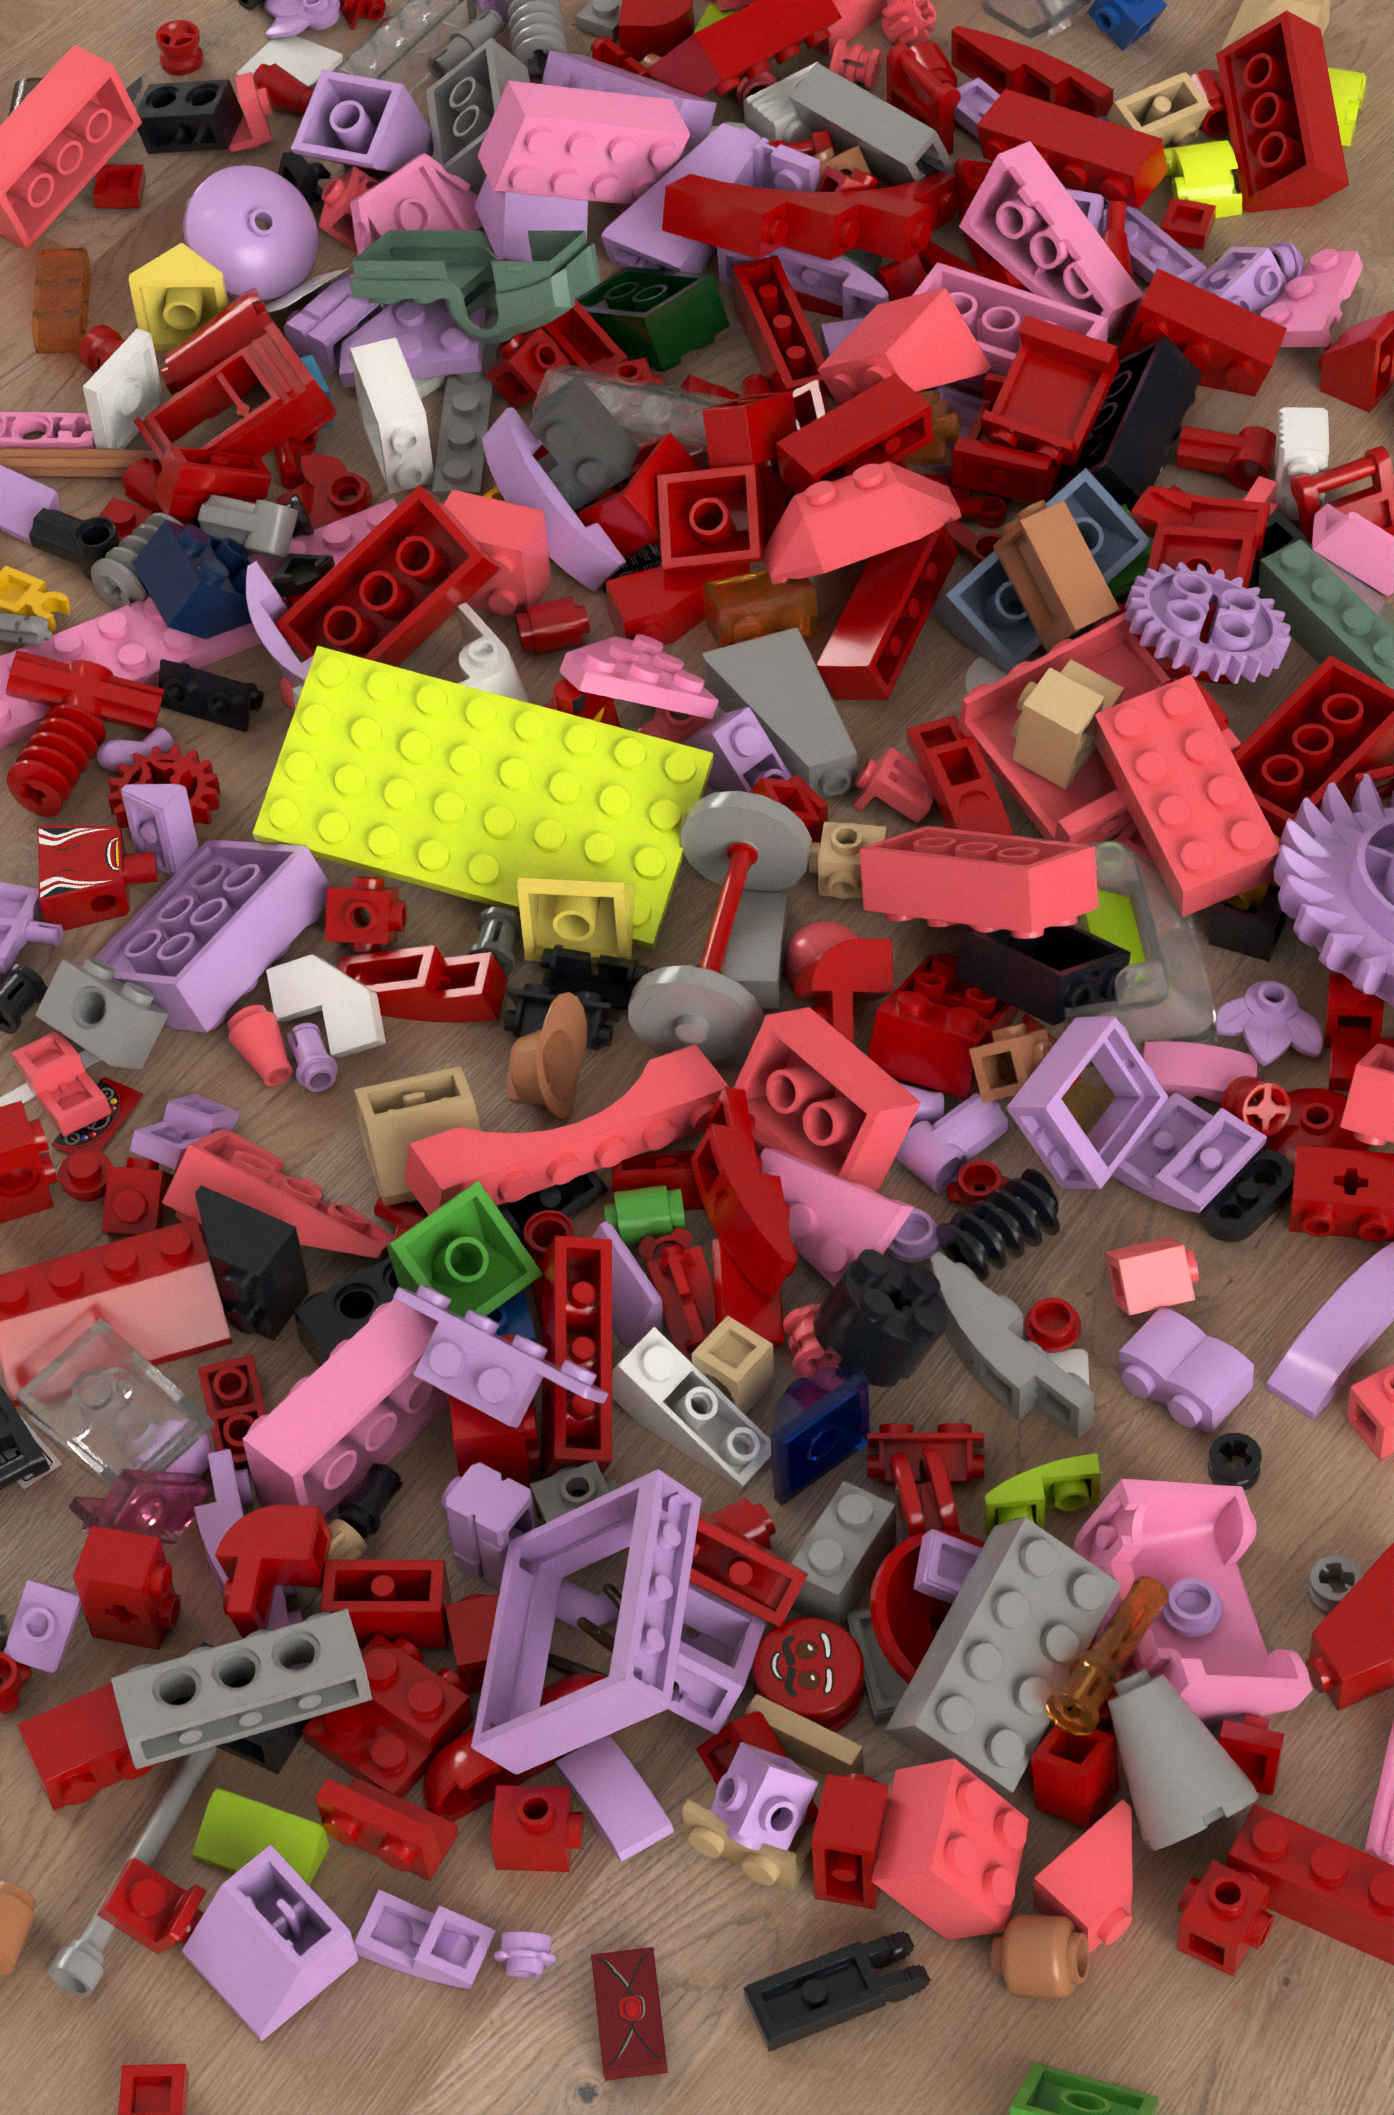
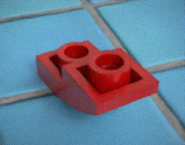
M253 1355L198 1367L215 1452L230 1449L235 1467L248 1464L242 1438L247 1435L254 1421L266 1414Z

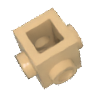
M824 822L821 843L812 842L809 859V873L818 874L820 896H832L841 899H863L860 848L886 840L887 826Z

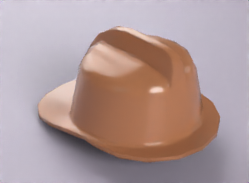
M570 992L559 994L549 1007L543 1028L520 1037L515 1041L511 1048L506 1091L508 1099L516 1104L547 1107L550 1113L558 1119L569 1117L573 1110L576 1085L587 1045V1019L584 1007L579 998Z

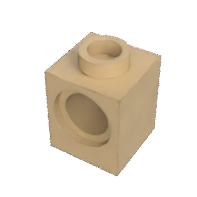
M728 1315L692 1353V1364L745 1415L775 1383L773 1344Z

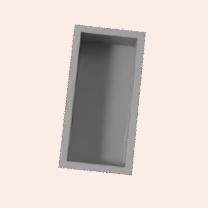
M1026 1517L994 1526L884 1732L929 1763L955 1758L999 1795L1013 1793L1031 1759V1755L1035 1752L1113 1602L1121 1583Z

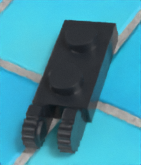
M898 1931L894 1934L891 1933L889 1936H883L863 1945L861 1941H858L746 1985L747 1987H744V1997L768 2052L884 2007L886 2002H898L910 1995L914 1996V1994L920 1993L922 1989H925L931 1980L924 1966H920V1964L903 1970L900 1969L880 1978L877 1977L874 1969H882L893 1962L905 1959L906 1956L910 1955V1952L914 1951L913 1948L915 1946L908 1932Z

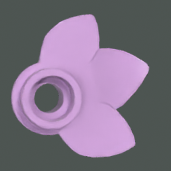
M266 0L264 3L265 10L276 17L265 33L268 39L294 36L307 27L314 31L324 30L335 24L340 17L339 0Z
M1270 980L1258 981L1247 989L1244 997L1226 1002L1217 1013L1216 1033L1224 1036H1244L1250 1051L1263 1066L1275 1061L1290 1046L1298 1052L1317 1058L1321 1052L1323 1034L1320 1025L1313 1016L1298 1007V1000L1292 990L1279 982Z

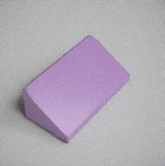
M0 465V529L31 545L29 533L33 526V518L43 508L62 512L59 496L54 489Z
M179 784L125 785L121 789L135 853L155 851L158 869L173 876L199 849L186 787Z
M607 1221L599 1224L592 1238L612 1239V1327L624 1346L632 1348L653 1327L661 1334L664 1333L662 1298L612 1224H609Z

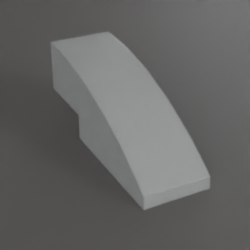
M743 891L728 942L725 976L737 981L756 998L760 1008H780L781 980H783L789 892Z

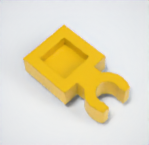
M5 565L0 571V613L44 617L48 620V630L54 632L57 626L54 615L51 612L69 615L71 608L68 597L61 592H48L45 581Z

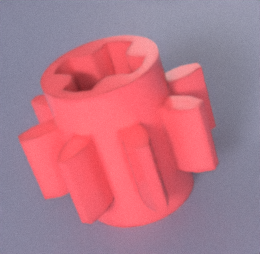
M887 0L889 6L882 10V13L885 15L882 18V28L891 42L894 44L901 42L907 44L909 42L911 46L931 39L929 33L936 29V26L933 24L936 21V11L930 0Z

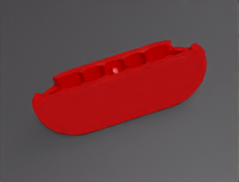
M577 1673L566 1676L542 1690L540 1707L608 1676L598 1673ZM474 1727L447 1743L439 1750L429 1764L422 1789L424 1809L439 1817L455 1822L494 1800L496 1785L518 1786L555 1765V1761L573 1751L515 1775L471 1748Z

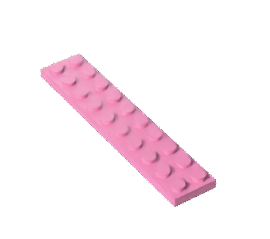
M390 499L315 529L313 534L308 536L303 534L291 539L288 554L333 556L336 565L398 505L394 499ZM259 553L247 557L250 564L257 561L270 582L284 559L273 558ZM149 596L144 602L136 601L131 603V607L126 605L54 634L49 641L44 640L41 646L27 645L17 650L67 664L73 660L94 662L110 669L114 674L113 676L155 687L159 685L161 659L179 664L186 663L192 668L199 669L261 644L262 641L253 623L208 639H202L169 628L165 624L151 596ZM285 596V597H281V599L283 600L284 604L286 605V607H287L288 610H289L290 607H289V605H288V601H287L286 596ZM17 650L0 656V750L32 737L35 729L43 721L44 715L50 708L46 705L6 695L9 674Z

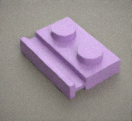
M764 137L753 147L754 187L788 191H816L820 182L819 159L782 144L775 148L770 146L769 139Z

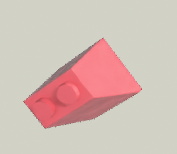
M946 288L876 305L817 370L838 406L893 374H896L917 392L985 374L992 367Z

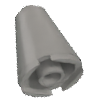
M1143 1669L1113 1684L1118 1696L1109 1700L1108 1706L1141 1839L1144 1841L1148 1851H1156L1208 1828L1207 1825L1224 1815L1228 1818L1259 1798L1254 1784L1163 1674L1151 1679L1147 1669Z

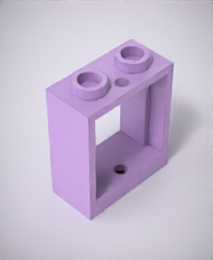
M1115 1016L1075 1017L1006 1109L1061 1189L1101 1190L1169 1097L1156 1079L1154 1070L1144 1061L1129 1038L1128 1031ZM1091 1060L1116 1098L1086 1136L1061 1098Z
M689 1581L674 1679L678 1683L679 1688L673 1690L671 1706L668 1710L717 1735L744 1689L767 1621ZM690 1626L700 1633L692 1635L687 1631V1627Z

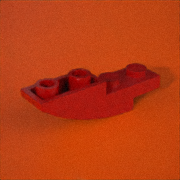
M956 715L907 728V743L943 814V828L1014 836L1005 808L973 736L966 738L958 728L959 721Z
M725 1086L704 1122L706 1134L690 1159L695 1183L713 1228L729 1255L762 1296L773 1298L784 1279L793 1274L798 1259L797 1246L792 1243L789 1229L790 1205L788 1201L784 1200L780 1176L762 1173V1159L756 1154L753 1137L755 1118L752 1114H749L746 1091Z

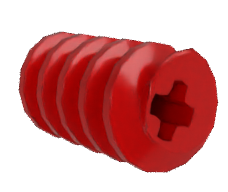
M58 704L50 707L44 715L43 721L35 729L34 735L26 743L25 749L17 757L16 763L7 773L6 783L16 801L28 811L39 816H56L63 808L62 802H66L72 794L71 788H74L80 781V774H83L88 768L89 760H92L97 754L98 746H101L106 739V730L102 722L94 714L82 707L71 704Z

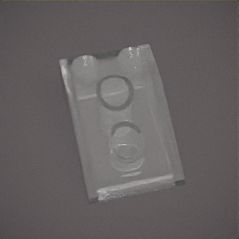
M99 1318L15 1394L32 1424L72 1462L127 1504H130L215 1425L205 1412L102 1318Z

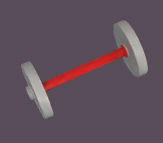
M743 791L714 792L695 801L685 815L681 828L680 847L683 848V853L689 864L706 879L721 885L722 889L699 968L688 965L661 967L643 975L633 988L628 1005V1022L637 1038L659 1055H665L696 1044L714 1068L730 1067L747 1059L762 1026L764 1013L756 998L737 981L720 974V970L743 891L779 892L795 885L807 870L812 838L804 822L787 806L764 795Z

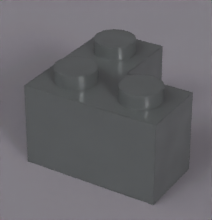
M579 375L541 401L528 427L549 451L548 454L537 462L574 512L626 479L640 451V447Z

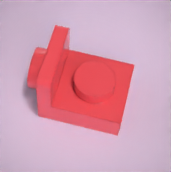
M892 747L877 762L869 759L861 768L854 781V785L859 790L852 806L860 812L876 796L894 810L918 824L929 812L934 800L933 793L919 765Z

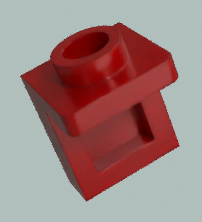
M126 1158V1167L108 1166L101 1232L136 1236L162 1228L164 1209L162 1201L165 1197L166 1186H170L174 1175L159 1170V1163L150 1159Z

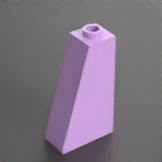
M722 123L604 230L601 238L609 261L624 268L638 267L701 273L717 247L662 231L665 186L688 174H693L722 182L754 187L753 147L762 138L748 128L742 127L738 129Z

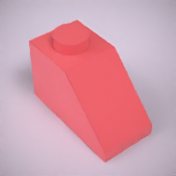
M1123 1799L1034 1877L1033 1907L1042 1915L1067 1916L1075 1924L1077 1931L1084 1932L1089 1944V1954L1102 1942L1110 1945L1118 1940L1132 1921L1131 1807Z

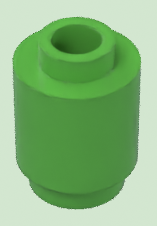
M666 1185L617 1191L613 1192L614 1203L604 1204L605 1221L612 1224L626 1246L639 1245L647 1236L658 1239L661 1236L671 1235L672 1231L676 1228L686 1230L680 1189L667 1190Z

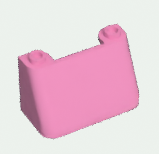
M1121 1478L1078 1532L1073 1551L1121 1583L1095 1637L1097 1641L1106 1643L1110 1648V1653H1113L1118 1658L1122 1679L1143 1669H1147L1151 1679L1163 1674L1207 1728L1221 1726L1224 1720L1231 1722L1244 1721L1246 1713L1262 1717L1296 1708L1313 1690L1308 1669L1300 1655L1294 1650L1276 1649L1268 1655L1237 1565L1239 1559L1254 1541L1257 1530L1256 1520L1251 1513L1243 1487ZM1197 1578L1207 1582L1221 1599L1222 1615L1220 1622L1213 1631L1200 1637L1182 1636L1172 1631L1164 1622L1161 1612L1163 1597L1170 1587L1182 1579Z

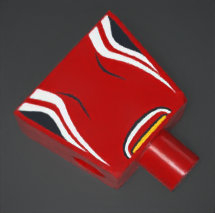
M37 826L39 902L45 923L61 924L63 931L126 916L130 911L129 885L159 882L155 851L127 854L122 831L116 826Z

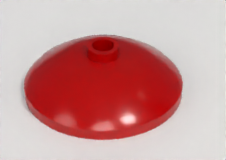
M937 1530L980 1548H983L985 1544L981 1540L961 1532ZM928 1531L916 1534L896 1546L879 1566L871 1588L870 1613L876 1639L889 1664L908 1685L935 1637L930 1624L939 1630L952 1606L950 1603L913 1589L922 1536Z

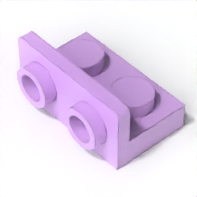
M1231 246L1193 285L1260 315L1285 290L1288 282L1269 247Z

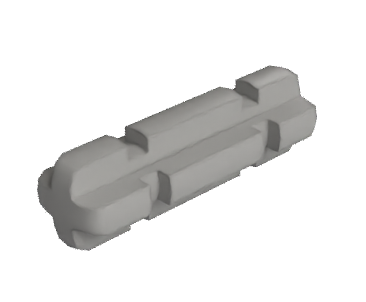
M0 613V642L41 646L44 640L49 641L51 639L52 631L48 630V620L44 617Z

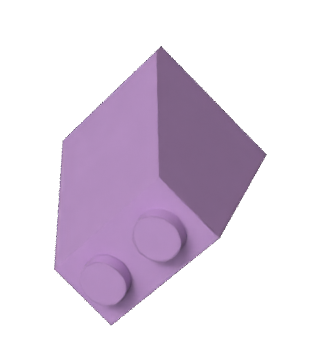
M323 69L291 147L294 154L392 174L418 155L426 153L431 157L434 151L431 129L403 84Z

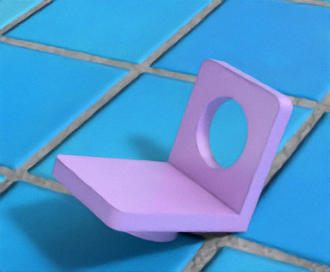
M27 1579L4 1653L11 1656L16 1662L49 1673H58L61 1669L80 1607L82 1606L78 1592L55 1584Z

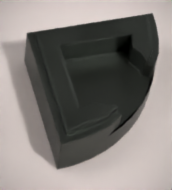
M288 554L272 578L271 583L280 597L309 591L335 566L333 556Z

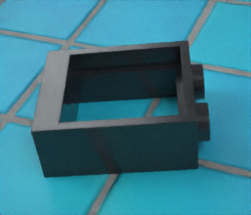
M1075 925L1050 926L1044 929L1043 936L1029 939L1014 938L1010 935L1011 930L1005 929L988 933L978 932L970 927L963 929L956 978L1052 1026L1123 1001L1129 981L1127 973L1131 952Z

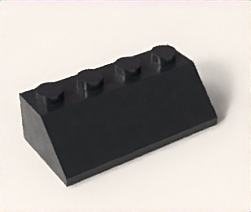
M1166 335L1119 360L1120 366L1075 468L1065 464L1062 465L1048 501L1085 468L1120 506L1125 504L1129 511L1132 510L1149 486H1154L1158 475L1167 465L1168 460L1166 456L1172 443L1182 431L1181 422L1186 411L1196 399L1194 393L1203 375Z

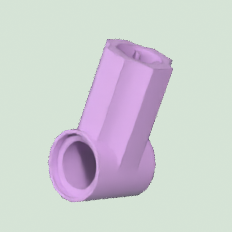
M974 1093L933 1125L928 1121H920L908 1129L895 1157L934 1192H944L951 1182L958 1181L960 1169L971 1158L1008 1131V1119L1003 1114L996 1100L983 1103L981 1095Z

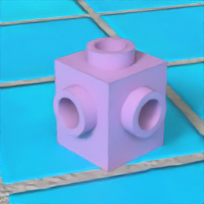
M741 1742L727 1773L723 1775L717 1785L715 1799L709 1810L729 1826L726 1835L735 1842L753 1850H760L762 1844L765 1843L787 1851L796 1831L805 1821L808 1805L819 1782L791 1759Z

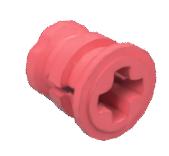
M839 38L832 53L829 70L854 84L862 82L865 88L874 89L881 69L883 52L877 48L873 49L872 52L866 51L865 45L854 44L853 47H849L845 38ZM852 61L863 64V67L848 65V62Z
M808 1304L802 1308L794 1309L783 1321L784 1331L789 1339V1349L794 1358L792 1361L793 1371L798 1378L806 1381L828 1379L842 1370L838 1364L843 1358L831 1345L824 1351L814 1332L813 1320L821 1304Z

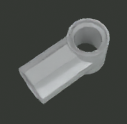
M211 495L210 499L202 504L198 521L200 522L201 529L208 535L222 540L226 537L232 538L244 546L245 549L273 558L285 559L299 511L264 500H256V504L224 496Z

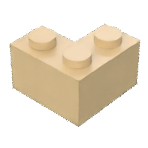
M1072 659L1069 660L1061 673L1050 667L1038 684L1033 681L1029 682L1018 700L1016 708L1022 712L1011 733V737L1016 739L1012 760L1066 790L1096 748L1094 743V714L1120 704L1125 688Z

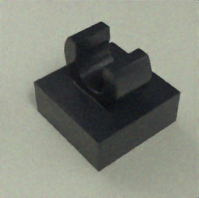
M293 152L282 153L278 174L300 191L312 210L313 202L322 200L321 196L324 191L319 186L318 180L329 179L331 173L320 162L309 164L302 155L294 154Z

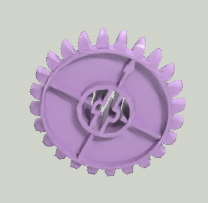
M1363 774L1364 779L1357 786L1351 808L1334 782L1328 784L1320 810L1315 807L1308 797L1302 800L1295 822L1288 818L1279 841V854L1274 863V881L1280 886L1278 902L1281 910L1290 918L1296 919L1293 927L1294 933L1299 940L1308 946H1315L1320 952L1318 960L1327 968L1335 972H1341L1352 981L1353 987L1363 993L1374 994L1394 1007V790L1388 807L1384 808L1370 775Z

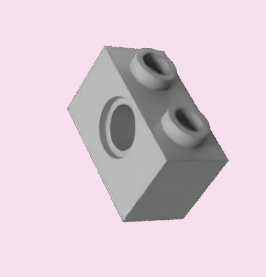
M87 957L85 962L62 959L35 1016L110 1066L142 1070L169 1013L152 1003L154 994L147 989L131 982L123 984L114 978L116 970L107 963L93 957ZM104 1005H106L105 1014L103 1016V1008Z

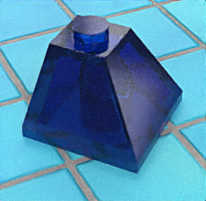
M824 1366L809 1378L804 1377L793 1382L779 1399L770 1441L774 1499L781 1506L867 1445V1433H870L868 1377L863 1372Z

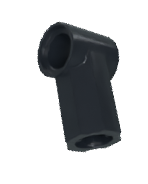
M43 508L33 518V526L29 533L32 547L81 565L86 578L91 581L93 564L101 558H105L106 553L112 548L118 547L120 542L117 528L114 522L108 518L92 517L81 520L58 510Z

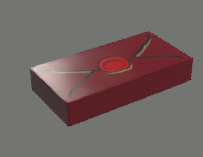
M647 1947L591 1954L604 2080L668 2073L654 1948Z

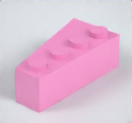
M1031 141L997 155L959 227L1033 294L1108 318L1107 339L1124 331L1144 294Z

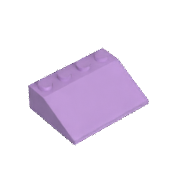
M208 839L94 958L112 966L116 970L113 977L123 984L131 982L153 993L152 1003L169 1013L164 1023L165 1025L178 1030L208 1033V1031L216 1028L225 1020L226 1012L242 995L255 988L261 974L275 960L281 958L289 951L291 942L300 932L320 918L323 912L322 909L326 906L327 888L331 887V884L307 846Z

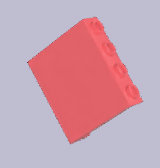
M1126 612L1115 618L1113 616L1103 618L1094 625L1091 631L1074 640L1068 638L1060 641L1048 654L1033 662L1024 661L1017 664L1008 672L1007 676L990 685L980 684L974 687L962 699L958 728L966 738L974 737L985 763L1045 840L1097 846L1121 833L1128 825L1134 823L1097 747L1065 790L1013 761L1016 739L1011 737L1013 727L1022 712L1016 706L1025 687L1031 681L1038 684L1050 667L1061 673L1070 659L1125 688L1122 702L1157 689L1164 682L1171 680L1147 649L1139 644L1138 638L1133 633H1130L1129 629L1132 622L1124 619ZM1230 728L1221 731L1233 753L1240 746L1241 742Z

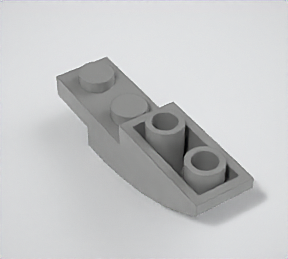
M937 1251L930 1258L931 1273L937 1277L941 1285L938 1294L944 1303L947 1313L945 1334L958 1357L975 1380L999 1405L1018 1421L1035 1407L1077 1440L1093 1426L1095 1394L1089 1385L1079 1375L1071 1372L1066 1373L1050 1361L1043 1349L1035 1342L1022 1340L1023 1314L1009 1297L1003 1294L996 1295L980 1283L976 1275L966 1265L954 1263Z

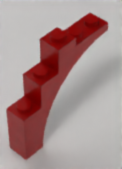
M940 171L924 179L893 187L863 191L808 192L757 188L688 174L665 186L662 231L756 259H760L783 246L830 261L856 248L904 262L925 250L931 237V231L952 220L958 206V194L955 192L957 176Z

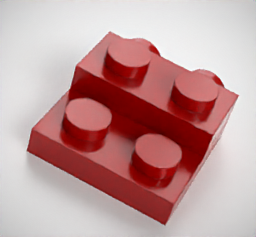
M377 1633L361 1651L372 1700L313 1717L301 1731L306 1744L351 1776L364 1780L403 1799L426 1773L429 1764L439 1750L460 1736L473 1721L468 1696L469 1688L462 1678L452 1670L442 1668L436 1674L421 1664L424 1661L422 1654L407 1639L397 1637L391 1643Z

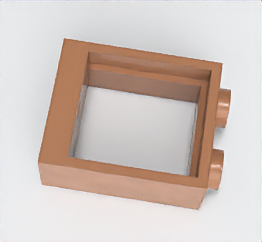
M1042 500L1021 510L1016 514L1018 518L1003 526L1006 534L993 545L1047 653L1060 641L1068 638L1074 640L1091 631L1100 620L1112 616L1120 610L1064 500L1049 507Z

